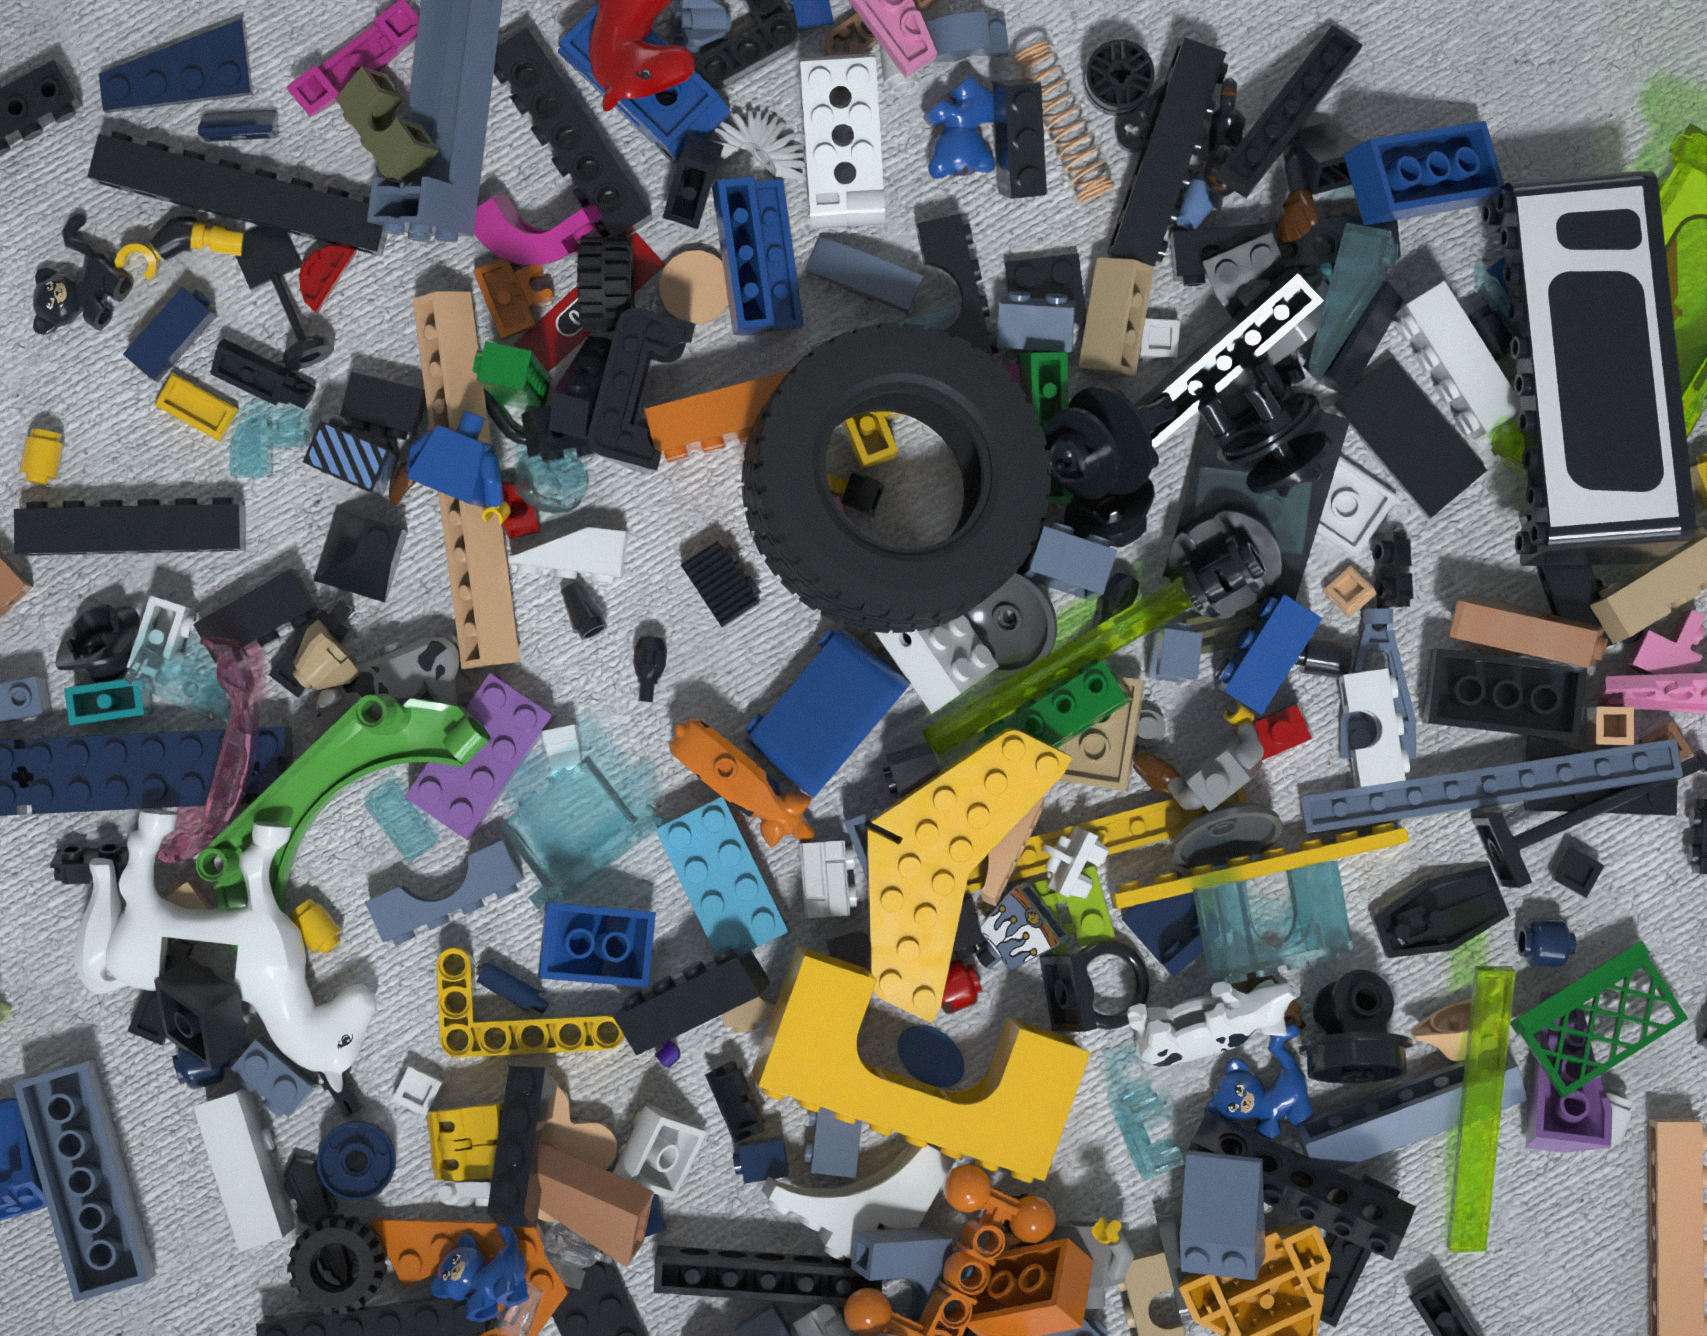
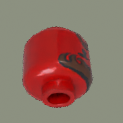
M959 959L950 962L941 1003L943 1012L949 1015L977 1004L979 999L978 993L983 992L973 965L969 964L966 966L965 962Z

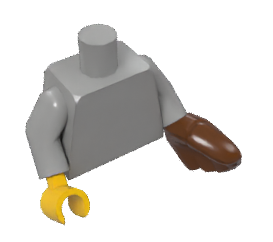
M1240 701L1236 702L1238 709L1234 714L1226 709L1224 711V718L1237 728V736L1183 778L1164 760L1148 752H1140L1133 756V768L1149 787L1160 792L1172 794L1185 810L1195 811L1205 806L1210 812L1249 782L1263 764L1261 759L1264 755V749L1252 724L1254 713Z
M1023 1193L1020 1196L1013 1197L1016 1199H1021L1023 1197L1029 1196V1194ZM1101 1217L1098 1221L1068 1220L1056 1223L1052 1234L1047 1239L1038 1243H1027L1018 1239L1010 1228L1009 1220L1005 1219L1000 1229L1005 1236V1244L1013 1247L1022 1248L1069 1238L1093 1260V1267L1085 1309L1106 1307L1104 1288L1123 1283L1134 1258V1251L1128 1243L1129 1222H1120L1118 1220L1106 1221L1105 1217Z

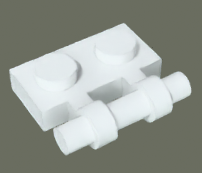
M445 1183L439 1188L438 1197L446 1205L466 1207L475 1201V1206L488 1207L491 1183Z

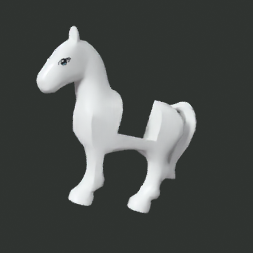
M160 809L139 810L138 829L128 835L129 859L118 883L120 893L127 902L125 911L122 912L118 896L113 861L104 858H94L89 862V868L93 876V892L80 922L74 947L75 968L81 981L94 994H105L126 986L156 991L154 980L165 972L168 937L238 945L235 986L241 993L242 1001L254 1006L264 1022L269 1035L281 1052L303 1068L324 1073L330 1086L337 1093L341 1092L343 1086L342 1072L353 1064L359 1053L363 1036L376 1010V999L366 986L355 984L347 986L331 1002L317 1007L313 1003L311 992L305 980L306 953L301 930L280 910L269 881L271 861L276 851L289 841L291 826L276 822H253V843L240 854L239 867L247 888V905L212 910L184 909L162 899L156 890L154 880L156 855L164 837L175 830L178 814L173 811ZM106 968L108 969V971L111 973V975H112L113 977H109V976L106 974Z

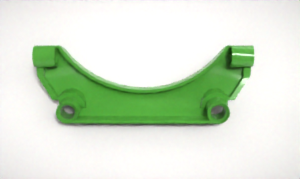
M388 694L365 695L200 852L196 859V871L205 881H218L213 889L219 909L247 905V888L239 867L240 854L253 843V822L288 824L291 826L289 841L276 851L269 868V881L272 893L280 910L285 913L287 884L297 850L307 830L331 800L361 778L398 764L433 762L462 768L491 741V736L484 726L473 718L461 705L410 698L401 706L394 697ZM375 702H378L382 707L383 713L379 721L372 715V706ZM217 854L222 858L224 864L221 872L216 869L214 863ZM230 944L233 952L237 956L238 945Z

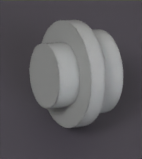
M1141 710L1136 738L1137 745L1151 747L1162 740L1166 727L1161 715L1153 710Z

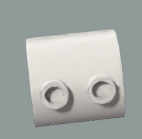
M646 1104L644 1109L634 1118V1130L627 1144L623 1145L617 1153V1164L613 1174L654 1191V1194L675 1199L707 1132L673 1113Z

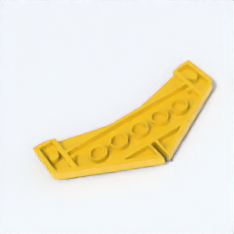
M1007 728L870 819L871 823L900 836L899 841H896L866 826L870 972L877 980L873 991L880 999L933 1023L942 1003L968 875L1064 775L1072 760L1070 754L1020 729Z

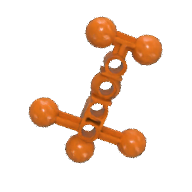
M966 1164L952 1169L945 1178L943 1188L949 1205L955 1210L965 1213L974 1212L981 1208L985 1210L981 1218H974L964 1226L962 1232L963 1241L962 1243L958 1241L956 1245L960 1250L952 1253L945 1262L943 1270L945 1282L939 1280L938 1285L940 1288L931 1295L919 1322L892 1311L887 1296L877 1289L863 1288L855 1291L846 1300L844 1308L845 1322L849 1329L861 1336H874L881 1332L897 1336H962L971 1319L972 1304L976 1305L978 1301L974 1296L982 1293L989 1285L991 1276L989 1264L995 1266L996 1261L994 1258L1004 1250L1005 1236L1000 1229L1005 1219L1009 1220L1010 1228L1018 1239L1027 1243H1038L1047 1239L1055 1230L1057 1219L1051 1203L1044 1197L1036 1195L1016 1199L992 1188L986 1172L978 1166ZM989 1230L990 1238L988 1242L978 1247V1236L982 1232ZM969 1265H973L972 1276L965 1281H961L960 1275L962 1270ZM951 1300H957L955 1311L945 1316V1305Z

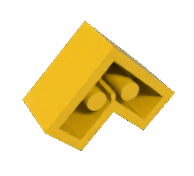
M886 411L869 412L842 422L861 472L896 459L899 451L887 422L904 416V414Z

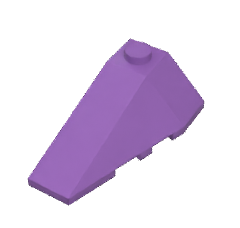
M1542 992L1539 1003L1554 995V993ZM1572 1010L1569 1013L1567 1028L1586 1032L1588 1025L1584 1011ZM1562 1017L1552 1024L1560 1026ZM1544 1028L1536 1033L1535 1039L1542 1049L1555 1052L1559 1032ZM1565 1033L1561 1054L1581 1058L1585 1038ZM1590 1045L1588 1060L1596 1062L1592 1046ZM1533 1056L1527 1110L1526 1148L1561 1153L1610 1148L1612 1138V1106L1609 1097H1606L1601 1080L1602 1074L1566 1097L1561 1098L1535 1056ZM1547 1056L1553 1065L1554 1058ZM1560 1059L1558 1074L1564 1084L1568 1086L1577 1080L1580 1064ZM1586 1066L1585 1074L1595 1068Z

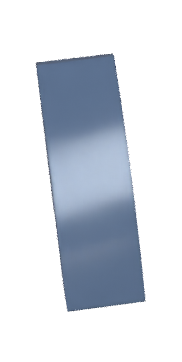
M820 237L805 272L872 301L876 300L908 314L923 281L922 275Z

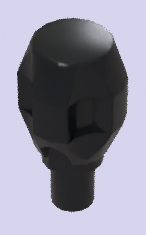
M1115 572L1107 582L1104 594L1101 595V610L1099 612L1101 617L1093 633L1107 639L1114 622L1118 623L1119 619H1122L1132 608L1138 595L1139 581L1124 573Z
M639 636L633 659L635 675L638 677L637 682L640 683L638 701L653 703L655 684H658V680L661 678L666 667L667 647L665 638L653 636Z

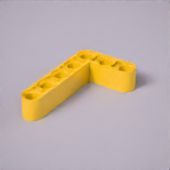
M455 946L446 949L437 959L440 1044L444 1052L451 1057L610 1050L619 1046L625 1038L613 1018L616 1014L611 1013L477 1020L473 955L466 948ZM450 954H458L464 959L465 968L461 974H453L448 970L446 960ZM458 991L466 997L467 1004L463 1011H454L450 1008L448 996L451 992ZM603 1022H612L618 1027L619 1036L615 1041H605L601 1038L599 1026ZM565 1024H575L580 1028L581 1039L579 1042L568 1043L563 1039L561 1032ZM535 1025L541 1028L544 1034L541 1044L531 1045L526 1041L524 1032L527 1026ZM498 1027L504 1031L506 1042L503 1046L494 1047L488 1042L487 1032L490 1028ZM461 1029L468 1035L469 1040L466 1048L458 1049L450 1043L449 1038L452 1030Z

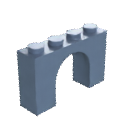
M934 1227L855 1232L851 1269L869 1281L908 1278L912 1288V1304L907 1318L919 1322L931 1295L940 1288L938 1285L939 1280L945 1282L943 1270L946 1260L953 1253L952 1238Z

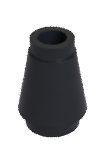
M580 581L569 584L560 591L573 633H578L580 638L584 640L606 629L608 626L605 621L607 615L582 586Z

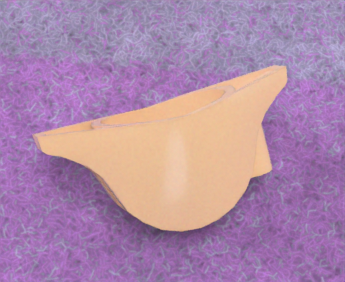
M1499 993L1451 1004L1434 1012L1411 1029V1035L1417 1041L1433 1044L1452 1061L1460 1062L1481 1054L1489 1045L1491 1038L1498 1035L1495 1018L1504 1005V998Z

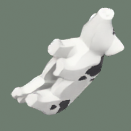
M1269 979L1258 984L1251 992L1244 994L1231 987L1230 981H1222L1212 985V996L1188 999L1174 1005L1171 1009L1160 1006L1146 1008L1145 1004L1141 1003L1131 1006L1127 1011V1016L1131 1028L1135 1029L1137 1056L1141 1057L1142 1061L1154 1066H1171L1240 1046L1258 1029L1266 1035L1285 1036L1287 1035L1284 1016L1291 1001L1298 998L1301 991L1292 981L1275 984L1273 980Z

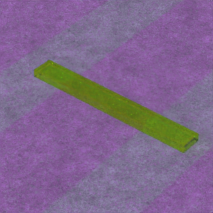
M1177 578L922 730L926 741L938 755L946 753L983 731L992 723L1015 712V709L1031 699L1035 700L1047 693V688L1062 679L1067 681L1079 674L1077 670L1085 663L1093 659H1097L1099 662L1190 608L1194 604L1185 591L1182 578Z
M1475 966L1446 1246L1449 1252H1487L1516 974L1512 966Z

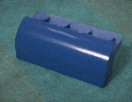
M754 177L717 180L712 185L733 335H761L764 332L802 328L804 323L783 179L757 182L754 181Z

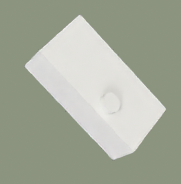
M240 1088L206 1099L193 1106L238 1251L242 1252L285 1237L295 1227L270 1150L274 1149L273 1138L269 1129H263L252 1093L245 1088Z

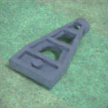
M1363 609L1364 625L1351 674L1366 671L1367 657L1371 651L1383 650L1387 653L1390 676H1395L1398 686V698H1393L1395 713H1401L1404 724V735H1399L1401 750H1406L1409 758H1416V718L1393 630L1394 609ZM1372 624H1384V628L1381 631H1375L1372 629ZM1342 708L1339 720V758H1351L1350 750L1366 748L1376 737L1377 729L1375 722L1364 719L1361 712L1344 713Z

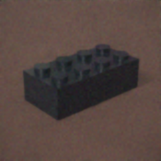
M1438 648L1430 649L1422 723L1579 741L1587 668L1558 662Z

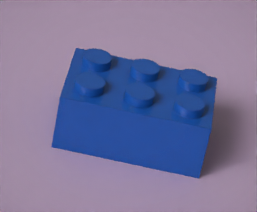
M1276 591L1272 596L1262 598L1255 610V614L1259 616L1252 628L1246 626L1235 642V646L1238 647L1237 652L1232 660L1226 658L1215 674V677L1219 679L1215 685L1217 688L1263 715L1323 619L1285 594Z

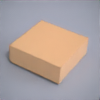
M1351 565L1323 588L1324 594L1348 618L1377 595L1375 589Z

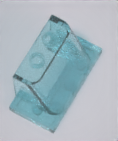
M590 756L586 757L569 771L563 768L548 779L549 787L539 794L536 791L529 793L518 802L520 809L498 825L543 884L540 889L529 896V899L538 910H545V902H563L666 822L660 811L650 804L636 814Z

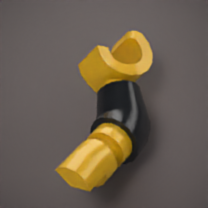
M192 216L170 218L149 238L150 244L136 243L122 247L117 253L115 266L117 269L128 267L130 257L136 252L142 253L148 261V267L144 275L150 281L159 273L161 258L167 261L182 252H192L193 249L203 250L204 246L209 247L211 252L242 256L244 233L228 231L227 226L216 224L212 228H207V223L197 222V218Z

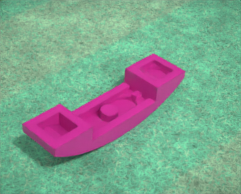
M406 0L397 1L374 19V25L319 67L316 65L311 67L286 86V90L309 117L320 113L337 102L335 98L361 66L380 71L417 38L419 16Z

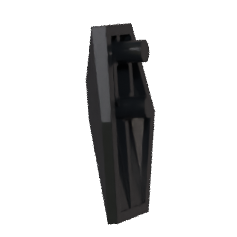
M1488 865L1424 880L1372 916L1371 920L1386 958L1452 951L1510 915L1491 866Z

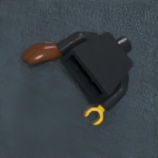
M1321 123L1299 130L1281 153V163L1289 194L1280 210L1277 224V236L1283 242L1296 241L1307 234L1312 226L1317 225L1318 214L1312 195L1352 185L1343 154L1363 143L1362 141L1330 123Z

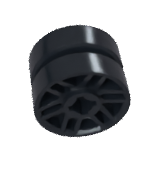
M1118 39L1104 43L1091 55L1084 73L1083 87L1087 99L1092 106L1104 114L1111 116L1130 114L1146 100L1152 88L1155 76L1152 59L1146 50L1135 42ZM1114 73H1119V76L1125 79L1123 83H1119L1113 77Z

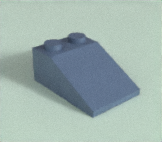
M1188 1150L1185 1160L1180 1228L1181 1271L1256 1281L1266 1256L1262 1159Z

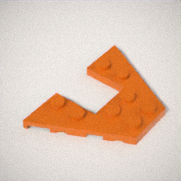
M376 1217L370 1221L376 1234H380L383 1239L381 1244L383 1248H386L387 1256L404 1288L437 1273L442 1259L450 1250L456 1248L460 1237L466 1233L474 1236L480 1245V1252L484 1254L488 1264L496 1256L497 1252L505 1247L504 1240L494 1220L477 1222L466 1221V1219L425 1220L423 1218L382 1219V1217ZM538 1222L536 1228L512 1227L518 1237L520 1250L526 1258V1285L529 1299L512 1307L498 1303V1316L502 1323L476 1336H537L570 1292L571 1288Z

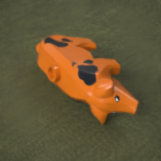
M689 717L684 724L681 722L676 724L674 736L668 742L669 751L704 783L751 818H759L762 821L760 824L761 834L769 847H774L784 836L793 837L802 843L810 842L813 839L815 830L808 823L803 813L812 800L810 796L798 791H787L785 794L780 792L779 784L700 718Z

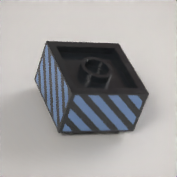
M331 418L329 424L320 420L302 462L316 470L382 497L399 459V456L393 452L394 446L377 436H374L370 442L351 434L352 428L335 418Z

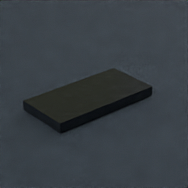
M1392 357L1355 386L1349 397L1345 395L1333 405L1342 417L1350 419L1349 426L1428 519L1432 518L1488 471Z

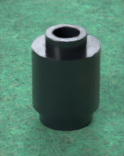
M1487 304L1468 316L1495 361L1511 352L1509 344L1513 336L1496 310L1492 312Z
M1311 637L1295 665L1300 666V671L1303 674L1338 678L1339 675H1345L1349 672L1352 648L1351 646L1343 645L1342 641Z

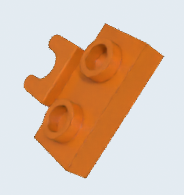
M501 258L473 270L502 341L537 327L530 309H535L555 299L551 289L535 291L531 287L532 282L543 275L542 265H529L514 273L510 261Z

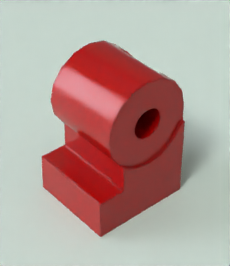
M521 477L503 481V498L510 507V515L503 524L509 540L541 533L527 478Z

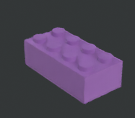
M493 673L488 674L465 708L488 731L491 741L462 768L428 762L404 797L466 840L473 838L541 738L542 731L548 728L555 717L554 714Z

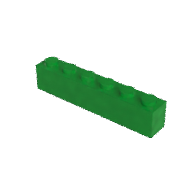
M485 341L483 351L477 350L474 358L473 373H477V381L502 405L525 410L546 406L552 377L534 353L529 350Z

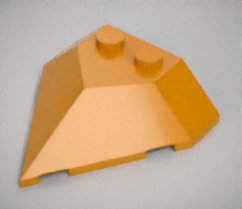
M1308 1223L1275 1227L1265 1231L1266 1256L1256 1281L1190 1273L1177 1286L1193 1321L1204 1328L1207 1327L1220 1336H1317L1324 1300L1326 1273L1329 1272L1331 1256L1318 1227Z

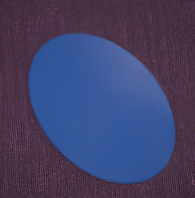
M913 1026L903 1031L900 1035L897 1045L899 1057L905 1068L915 1078L935 1087H949L960 1081L964 1074V1060L960 1050L948 1036L939 1030L927 1026Z

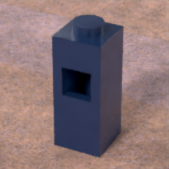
M182 287L127 348L123 355L150 379L158 383L217 317L209 309L213 302L198 289L190 293Z

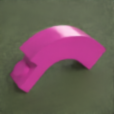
M505 193L491 197L477 207L474 234L485 247L505 260L523 265H543L578 253V241L582 240V237H587L596 230L593 224L603 218L596 205L580 209L553 229L543 230L528 224L519 215Z

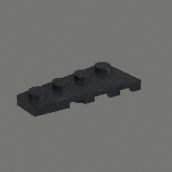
M1527 736L1526 762L1586 753L1564 745ZM1678 780L1605 813L1677 816ZM1626 786L1525 801L1524 810L1570 812Z

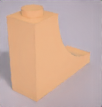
M1041 798L988 854V873L981 892L982 901L995 907L997 906L1045 808L1044 798Z

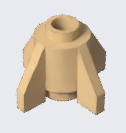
M319 619L307 628L296 658L293 661L296 669L292 672L304 688L308 689L313 686L316 690L349 684L361 674L354 665L357 661L354 655L344 649L331 636V633Z

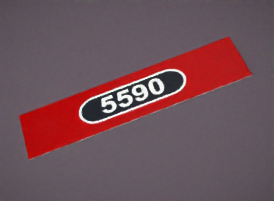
M635 232L629 239L633 245L636 293L666 264ZM577 286L536 323L537 327L528 330L513 345L515 348L532 351L547 372H549L593 331L584 332L580 324Z

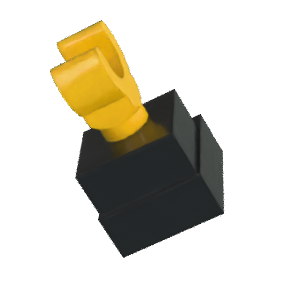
M853 472L849 481L826 473L830 492L843 495L841 500L843 505L856 509L862 514L874 516L884 489V485L880 481Z

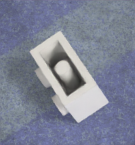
M150 595L127 668L168 680L172 679L173 673L178 674L185 654L180 652L184 639H190L195 628L193 624L196 623V617L192 616L194 609Z

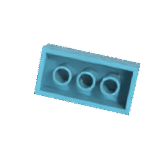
M720 797L655 829L715 954L733 945L734 949L748 944L751 950L789 932V928L726 799Z

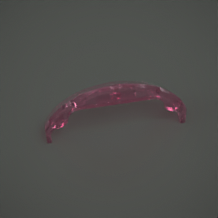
M201 636L199 644L213 651L217 657V680L230 697L231 713L201 825L195 833H179L172 839L171 844H161L156 858L164 863L185 861L208 847L236 813L250 783L258 749L259 706L255 681L249 662L240 644L234 639Z

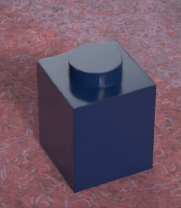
M784 1135L739 1142V1152L732 1153L735 1175H743L744 1184L765 1181L768 1177L773 1179L789 1177Z

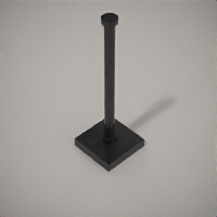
M1700 749L1693 753L1694 757L1682 761L1683 776L1680 778L1628 785L1516 836L1511 834L1502 812L1483 813L1471 818L1501 887L1520 888L1532 883L1520 855L1521 849L1699 770L1703 773L1706 772L1707 754L1704 750Z

